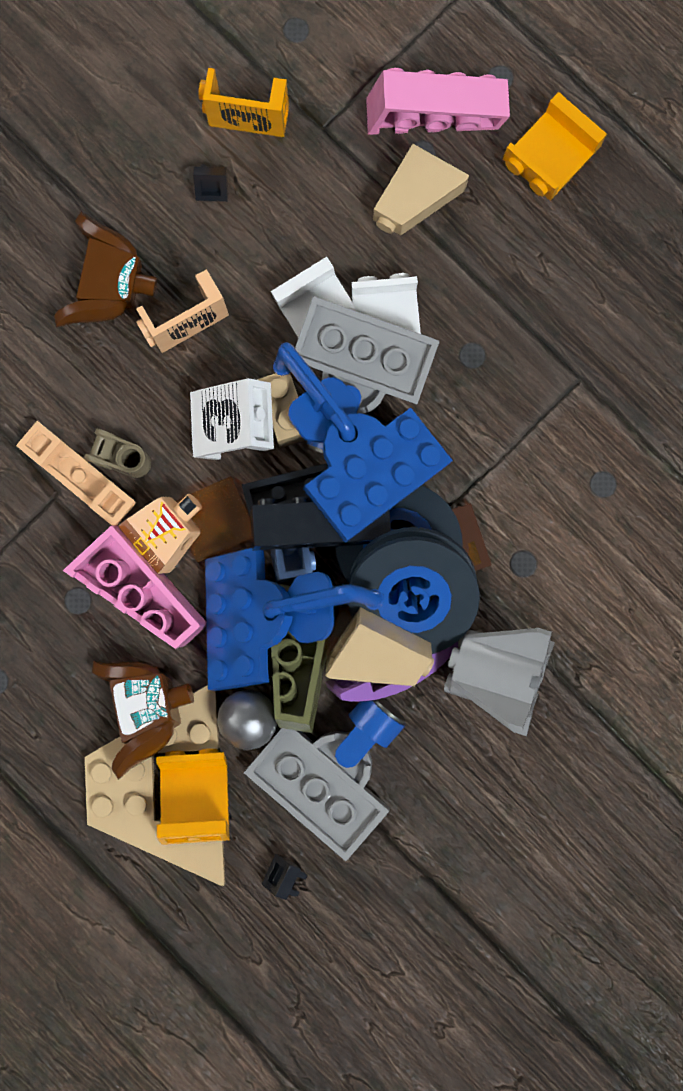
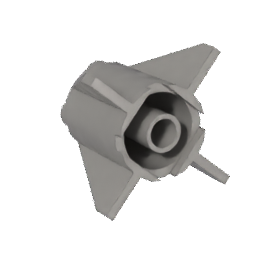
M541 628L481 633L469 629L458 642V647L461 648L454 647L448 667L453 668V673H449L444 692L472 700L514 733L527 736L533 709L539 694V686L542 683L555 643L550 641L552 632Z

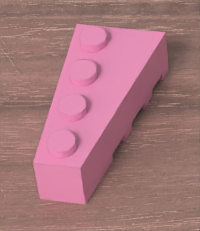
M390 68L382 71L366 98L368 135L379 134V128H395V134L408 133V129L425 126L427 132H440L441 130L448 129L451 125H455L457 131L498 130L510 117L508 79H499L494 75L472 77L466 76L461 72L444 75L435 74L431 70L404 72L401 68Z
M111 525L63 570L71 577H75L85 584L88 589L114 604V607L140 622V625L175 649L184 647L206 627L204 618L164 573H156L118 526Z

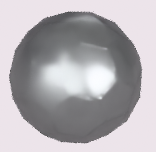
M249 689L237 691L227 697L219 708L217 719L219 732L226 742L235 748L243 750L258 749L269 742L276 731L277 723L275 721L274 705L260 692Z

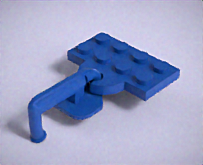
M285 342L281 344L273 370L281 376L292 372L306 390L305 393L291 403L288 410L289 420L305 440L323 443L324 459L329 466L327 470L306 484L303 489L346 543L443 470L453 460L412 408H409L386 426L382 425L374 417L363 413L356 414L357 399L341 380L330 377L320 381L290 343Z
M252 548L205 559L208 690L221 691L269 683L268 648L277 645L286 636L288 631L301 643L324 640L333 630V606L357 602L365 604L370 610H376L384 603L382 592L377 589L371 590L352 584L332 588V582L328 575L321 572L299 575L289 590L286 591L284 587L276 582L265 580L264 550L252 551Z

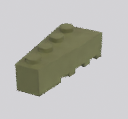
M281 585L286 591L290 588V586ZM336 605L333 606V613H334V615H335ZM288 631L286 636L277 645L271 647L274 714L279 728L308 733L313 732L331 634L321 641L301 643Z

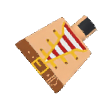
M189 493L179 503L172 497H160L123 521L118 527L157 574L170 573L200 534V529L191 518L202 509V505Z

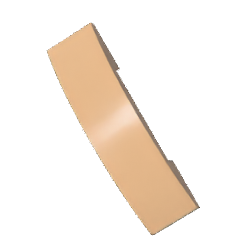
M38 421L16 445L112 526H117L137 503Z

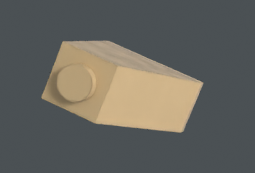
M412 144L375 206L373 220L376 221V225L384 232L389 234L395 232L401 236L463 193L467 187L469 175Z
M360 607L327 657L326 676L338 680L415 686L421 676L426 677L433 667L434 658H432L431 643Z

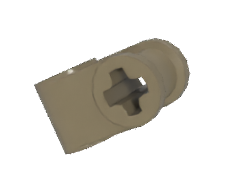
M96 428L94 432L96 435L90 453L85 454L84 460L134 478L143 477L148 473L151 468V459L140 446ZM136 453L140 454V463L134 468H128L127 459L129 456Z

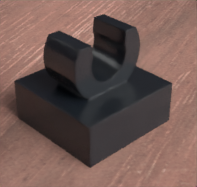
M202 164L200 167L194 166L193 178L196 201L228 202L227 167L223 165L206 167V164Z
M276 853L262 885L274 896L287 900L289 895H299L300 892L293 885L297 878L306 880L307 875L287 857Z

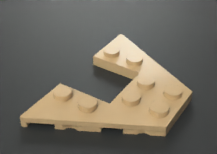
M207 685L193 693L194 703L178 707L181 724L174 728V734L168 744L157 753L199 751L209 748L219 749L217 691L208 690ZM121 737L85 756L87 825L220 886L225 885L224 841L161 845L157 839V824H161V819H156L153 756L132 768L119 780L113 773L111 766L117 753L125 745L121 742Z

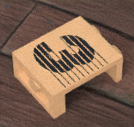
M207 269L195 275L205 301L155 328L143 306L137 308L142 319L136 321L150 347L157 344L161 353L229 316L224 299Z

